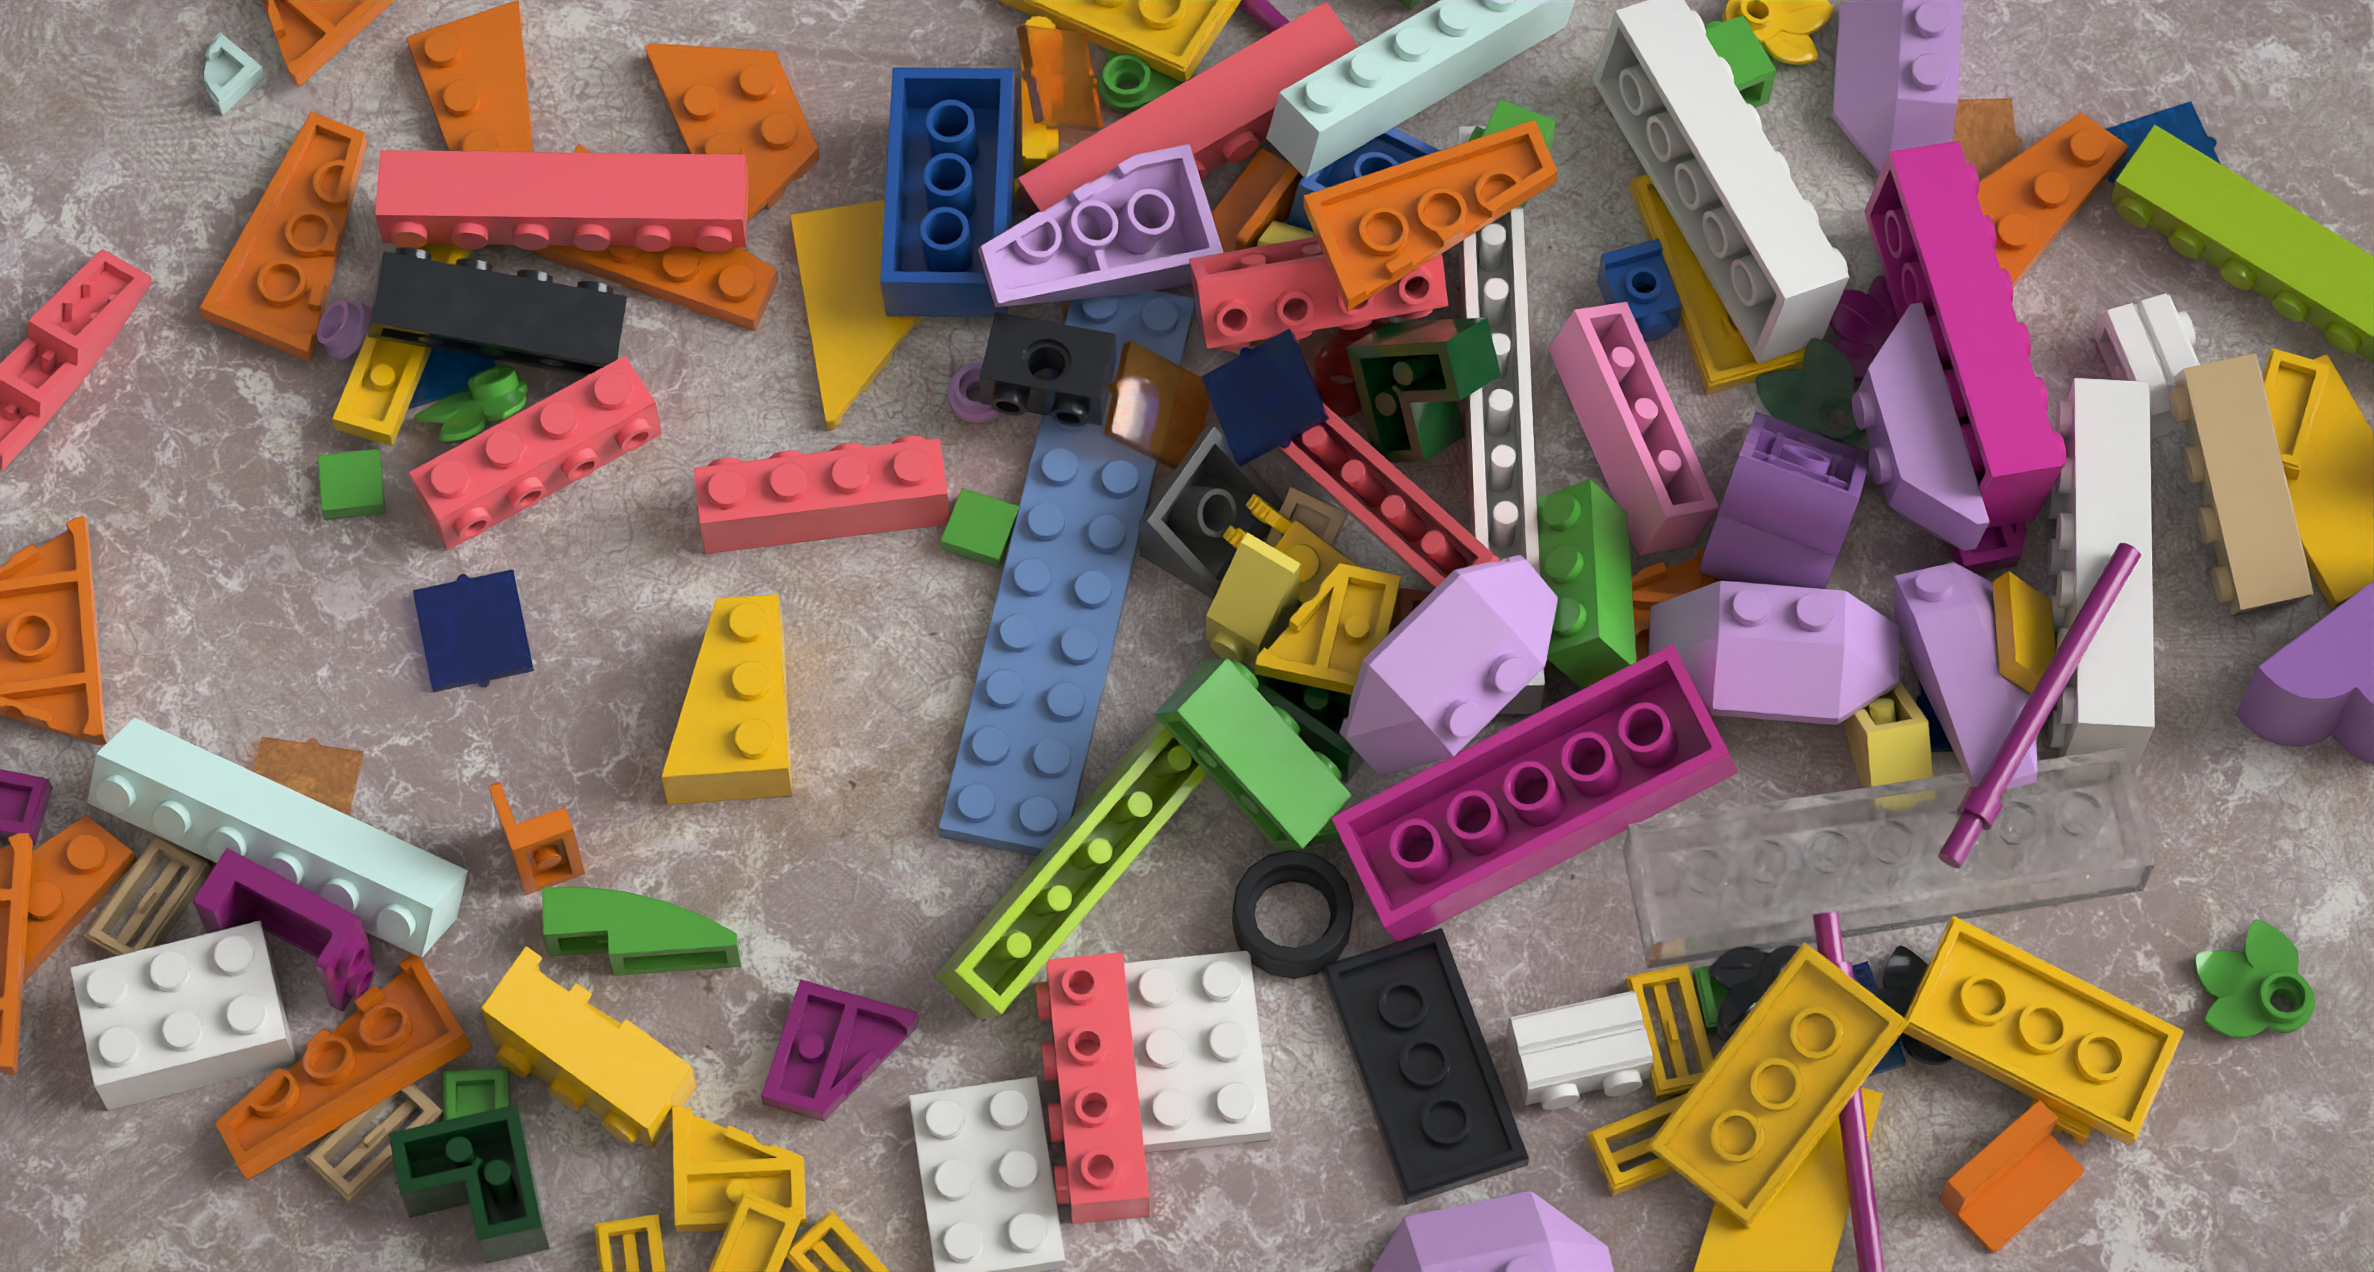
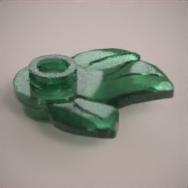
M1815 338L1810 340L1803 359V371L1796 369L1778 370L1759 375L1756 378L1755 382L1762 404L1774 418L1850 445L1856 444L1865 435L1866 429L1860 430L1857 427L1852 410V398L1854 393H1856L1853 391V366L1842 352L1826 341ZM1842 409L1850 414V422L1846 427L1834 429L1828 425V416L1834 410Z

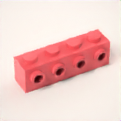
M1316 236L1189 259L1198 327L1206 349L1217 348L1222 351H1237L1250 346L1252 341L1273 337L1281 340H1298L1309 336L1313 330L1335 326L1345 330L1360 329L1370 325L1374 319L1391 316L1416 319L1429 315L1433 309L1448 306L1442 253L1348 312Z
M625 355L410 471L409 475L417 502L448 551L661 435L656 402Z
M911 435L900 437L891 444L869 447L859 443H844L833 447L830 451L811 454L786 450L777 452L768 459L743 462L736 458H721L710 462L707 466L693 468L699 522L705 554L947 525L949 521L948 495L940 438L926 439L922 436Z
M1123 952L1049 959L1046 962L1047 981L1036 982L1035 988L1039 1021L1051 1020L1053 1042L1041 1043L1045 1081L1057 1080L1060 1103L1047 1104L1051 1143L1064 1141L1066 1160L1064 1165H1054L1057 1204L1070 1203L1072 1224L1149 1217V1190Z

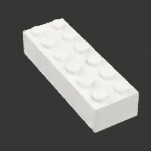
M1647 0L1616 10L1592 80L1757 363L1760 364L1822 342L1850 277L1846 261L1837 248H1832L1819 226V219L1814 206L1810 201L1802 198L1790 178V170L1786 159L1780 152L1774 151L1762 131L1761 120L1756 109L1751 104H1746L1735 86L1728 62L1723 57H1718L1707 39L1701 17L1696 11L1690 10L1685 0Z
M2074 378L2067 400H2058L2055 427H2052L2053 432L2058 431L2063 438L2066 449V464L2046 498L2047 519H2057L2056 539L2050 538L2047 548V574L2057 576L2056 595H2050L2049 600L2052 602L2054 632L2058 633L2057 649L2118 544L2127 543L2135 547L2141 553V557L2058 698L2057 710H2051L2048 744L2049 747L2059 748V770L2134 774L2155 727L2149 382Z

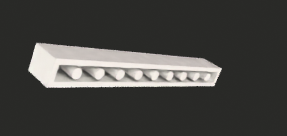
M1476 126L1459 127L1457 145L1468 142ZM1518 206L1459 242L1462 319L1488 318L1501 373L1500 377L1465 397L1470 533L1495 554L1500 561H1506L1508 557L1521 555L1540 576L1523 208ZM1544 668L1498 714L1538 713L1541 710L1545 687Z

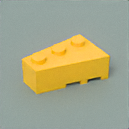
M779 594L716 598L661 776L667 805L793 796L784 631Z
M526 946L481 1007L494 1049L497 1051L495 1054L496 1060L519 1077L526 1078L531 1072L550 1084L547 1088L548 1092L566 1107L579 1111L582 1106H585L603 1117L600 1122L601 1125L617 1139L630 1145L633 1144L635 1139H638L653 1149L673 1121L672 1106H684L697 1087L692 1066L629 1020L625 1019L622 1023H619L587 1003L592 994L578 983H575L568 991L540 972L538 966L542 957Z

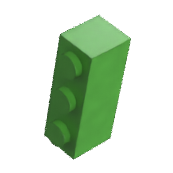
M1591 479L1536 498L1540 577L1558 597L1547 659L1581 689H1585L1636 663L1628 513Z
M1228 658L1203 661L1153 715L1278 851L1303 849L1352 796L1339 781L1342 777L1340 770L1328 757L1320 752H1313L1298 736L1300 733L1299 725L1286 711L1280 707L1271 706L1256 690L1259 683L1247 667L1236 660L1230 661Z

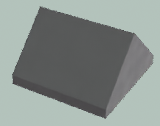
M1207 425L1139 520L1140 556L1214 599L1237 551V548L1223 538V534L1230 525H1233L1235 528H1241L1262 541L1272 526L1264 524L1253 516L1246 503L1253 494H1256L1280 511L1283 501L1215 426Z

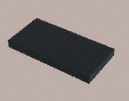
M1442 928L1322 966L1324 982L1406 1205L1528 1165L1529 1157Z

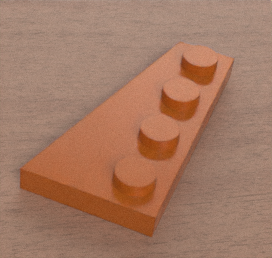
M519 0L406 37L409 51L448 151L534 152L522 33V15Z
M313 111L309 113L201 303L199 309L203 319L308 362L312 361L317 342L319 321L325 311L368 144L365 132Z
M2082 112L1979 182V193L1977 196L1983 216L1988 215L1993 221L1996 232L1995 253L2000 269L2005 268L2009 272L2013 288L2126 157L2129 146Z
M1532 120L1304 195L1303 207L1348 312L1555 184L1558 171L1536 121Z
M577 144L574 153H592L580 144ZM548 245L544 249L532 250V253L536 256L756 331L778 283L777 270L743 248H730L724 252L712 253L700 250L697 247H669L664 251L649 252L641 250L636 246H609L600 251H587L576 246Z
M87 815L32 851L23 984L137 861L134 852Z
M412 953L407 955L398 963L402 971L381 990L375 985L369 988L353 1002L358 1010L331 1033L323 1028L305 1044L307 1050L297 1063L288 1070L277 1068L214 1123L246 1180L258 1175L473 1048L419 956Z

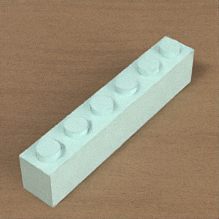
M1440 0L1279 92L1266 139L1307 178L1565 28L1576 0Z
M137 718L132 719L96 753L87 803L216 863L226 848L359 916L365 932L421 958L457 920L468 870Z

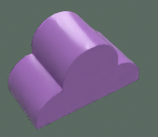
M1756 411L1736 461L1698 572L1722 581L1825 589L1860 499L1869 465V451Z
M2374 581L2258 666L2235 714L2253 733L2267 741L2284 746L2311 745L2332 735L2349 753L2367 763L2374 764Z

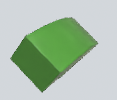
M542 887L543 935L550 957L608 952L614 976L741 967V954L737 934L703 915L663 900L626 891L592 887Z

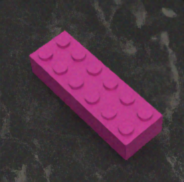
M1960 141L1890 151L1864 213L1898 322L1910 304L1923 303L1990 522L1987 528L2033 521L2045 499L2050 494L2059 473L2066 464V449L2061 434L2058 431L2053 432L2047 415L2048 392L2045 382L2041 377H2035L2029 359L2031 341L2028 329L2023 322L2018 323L2012 306L2013 284L2011 276L2005 268L2000 269L1995 253L1996 232L1990 216H1983L1977 197L1979 193V180L1976 168L1973 163H1966Z
M1671 644L1457 753L1454 757L1447 758L1331 818L1384 928L1396 942L1415 937L1714 786L1739 773L1674 644Z

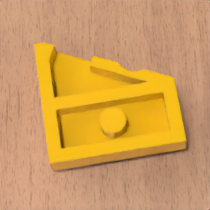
M1339 563L1320 584V591L1312 600L1304 602L1289 619V626L1268 650L1264 648L1257 655L1255 674L1352 695L1363 659L1389 635L1401 576Z
M672 1106L674 1219L677 1233L725 1231L742 1190L803 1214L799 1227H807L805 1163L803 1156L777 1145L766 1146L757 1142L751 1134L730 1125L726 1129L695 1116L693 1110L685 1106Z

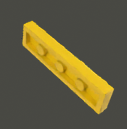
M426 244L421 248H416L429 252L432 255L433 261L455 265L458 259H468L472 251L459 248L454 244ZM366 335L332 418L335 430L393 446L432 348L367 337Z

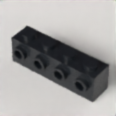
M400 247L395 249V253L383 252L378 269L367 337L588 376L618 359L627 296L613 294L614 288L610 285L595 281H580L577 283V287L553 283V276L535 270H519L516 276L492 271L493 266L491 264L476 259H458L456 265L432 260V255L429 252L416 248Z

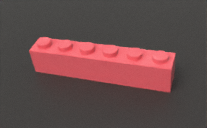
M1326 1L1020 176L1018 181L1022 203L1032 216L1037 212L1045 211L1065 199L1088 182L1090 184L1112 171L1118 164L1133 155L1190 144L1201 182H1203L1210 171L1228 161L1229 163H1237L1246 159L1254 153L1259 143L1266 140L1279 92L1353 51L1358 46Z
M380 150L375 216L382 243H393L398 247L421 248L426 244H454L459 248L474 250L481 249L486 245H515L525 250H540L548 245L576 246L587 251H600L609 246H636L641 250L649 252H660L667 250L669 247H697L706 252L718 253L727 251L730 248H746L749 199L746 155Z
M1258 345L1215 389L1252 428L1433 590L1456 569L1500 561L1495 554Z

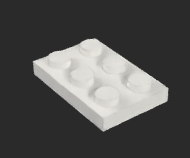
M1248 951L1124 963L1144 1153L1271 1140L1272 1130L1251 956Z
M1037 1076L909 1095L935 1272H1040L1066 1268Z

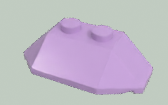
M1849 0L1839 7L1832 117L1858 151L1875 167V173L1878 177L1890 151L1953 141L1958 103L1963 0Z
M1923 303L1910 304L1867 369L1858 392L1853 395L1852 410L1854 419L1860 430L1866 429L1871 445L1868 457L1870 473L1875 484H1882L1888 505L1911 526L1961 550L1976 549L1990 522Z
M1521 555L1508 557L1506 561L1487 562L1454 570L1363 659L1351 695L1349 715L1347 718H1344L1339 733L1378 775L1454 757L1545 667L1558 597Z
M1718 581L1651 606L1649 614L1648 656L1674 644L1710 715L1838 725L1868 706L1883 693L1887 694L1898 686L1900 626L1847 591Z
M1527 1191L1404 1217L1371 1272H1614L1608 1246L1535 1193Z

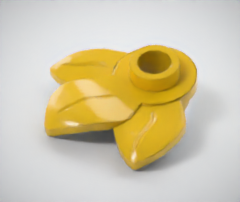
M1729 0L1723 10V22L1743 15L1762 47L1771 56L1782 63L1804 65L1814 63L1818 59L1815 45L1808 35L1818 31L1827 24L1834 12V8L1828 0Z

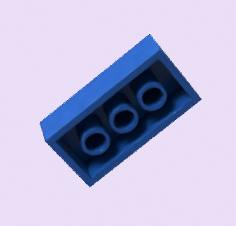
M893 67L880 277L886 316L994 317L995 312L1008 314V306L995 307L978 249L983 244L1012 228L1018 110L1013 68Z

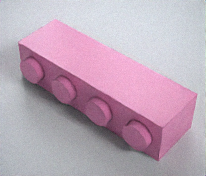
M1627 302L1575 309L1548 348V351L1614 501L1628 513L1629 535L1638 555H1645L1690 547L1720 508Z

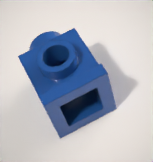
M1659 238L1601 254L1597 283L1606 305L1621 302L1628 303L1645 342L1658 340L1669 334L1672 329L1678 328L1682 308L1662 256L1663 248ZM1646 290H1651L1650 293H1640Z

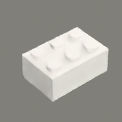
M261 921L70 968L94 1087L108 1111L297 1063L272 947Z

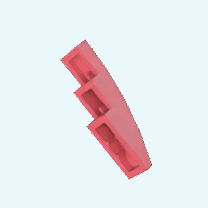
M101 249L28 320V337L0 363L1 471L43 429L84 380L151 286L152 276L108 251Z

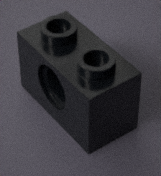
M995 312L979 377L981 403L990 405L994 410L1006 415L1019 416L1028 412L1050 416L1056 422L1066 426L1079 427L1086 423L1102 426L1116 365V334ZM1042 369H1054L1061 373L1052 380H1040L1033 376Z

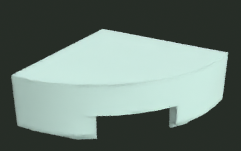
M221 32L217 34L207 48L204 66L205 88L211 103L223 116L256 86L265 75L262 66Z

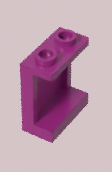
M226 848L193 899L194 906L207 934L261 921L265 931L318 958L315 968L329 1003L341 1012L346 1009L353 997L358 999L364 994L374 979L376 973V965L374 963L376 960L359 916Z

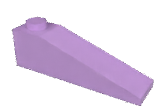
M1190 144L1131 156L1118 164L1112 171L1090 184L1089 182L1074 190L1068 197L1045 211L1037 212L983 244L978 249L994 305L995 307L1137 294L1149 290L1158 291L1191 284L1189 259L1223 253V249Z
M1955 562L1894 576L1895 624L1900 626V642L1970 786L1977 787L2030 697L2029 693L1999 673L1993 583ZM2036 738L2006 790L2037 783Z

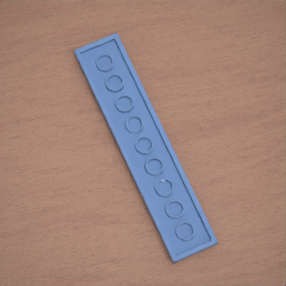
M1149 290L1137 294L1076 299L1070 302L1065 325L1116 334V365L1102 426L1086 423L1083 426L1072 427L1060 424L1050 416L1042 415L939 826L940 837L1038 857L1074 815L1140 542L1139 520L1148 509L1195 313L1194 298ZM1053 370L1051 380L1057 378L1061 373Z

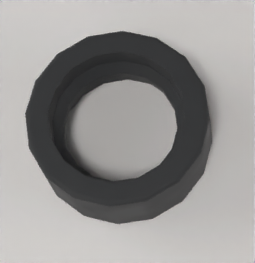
M1288 850L1265 856L1248 868L1236 886L1232 926L1238 947L1241 951H1248L1251 956V964L1272 976L1297 979L1318 974L1322 971L1323 965L1337 961L1349 942L1354 907L1349 885L1333 864L1314 853ZM1286 882L1308 884L1320 891L1327 900L1330 910L1329 926L1322 937L1313 944L1296 948L1277 945L1265 938L1258 929L1255 918L1256 905L1264 891L1273 885Z

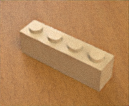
M2252 353L2183 368L2174 376L2175 386L2168 389L2169 403L2175 422L2177 424L2185 423L2190 446L2183 447V462L2190 483L2199 482L2204 506L2197 508V520L2204 543L2213 542L2218 566L2211 569V578L2218 602L2220 604L2227 603L2230 616L2302 601L2314 594L2257 354Z

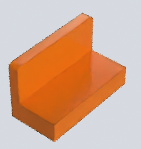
M1262 147L1211 213L1223 253L1257 247L1258 240L1273 220L1285 223L1289 217L1297 187L1303 175L1292 164L1287 163Z
M501 782L488 785L501 831L525 895L540 891L542 887H551L585 874L574 829L565 807L516 824Z
M2041 1100L2037 1101L1948 1179L1939 1198V1201L1991 1254H1995L2079 1181L2084 1173V1168L2051 1135L2058 1117Z

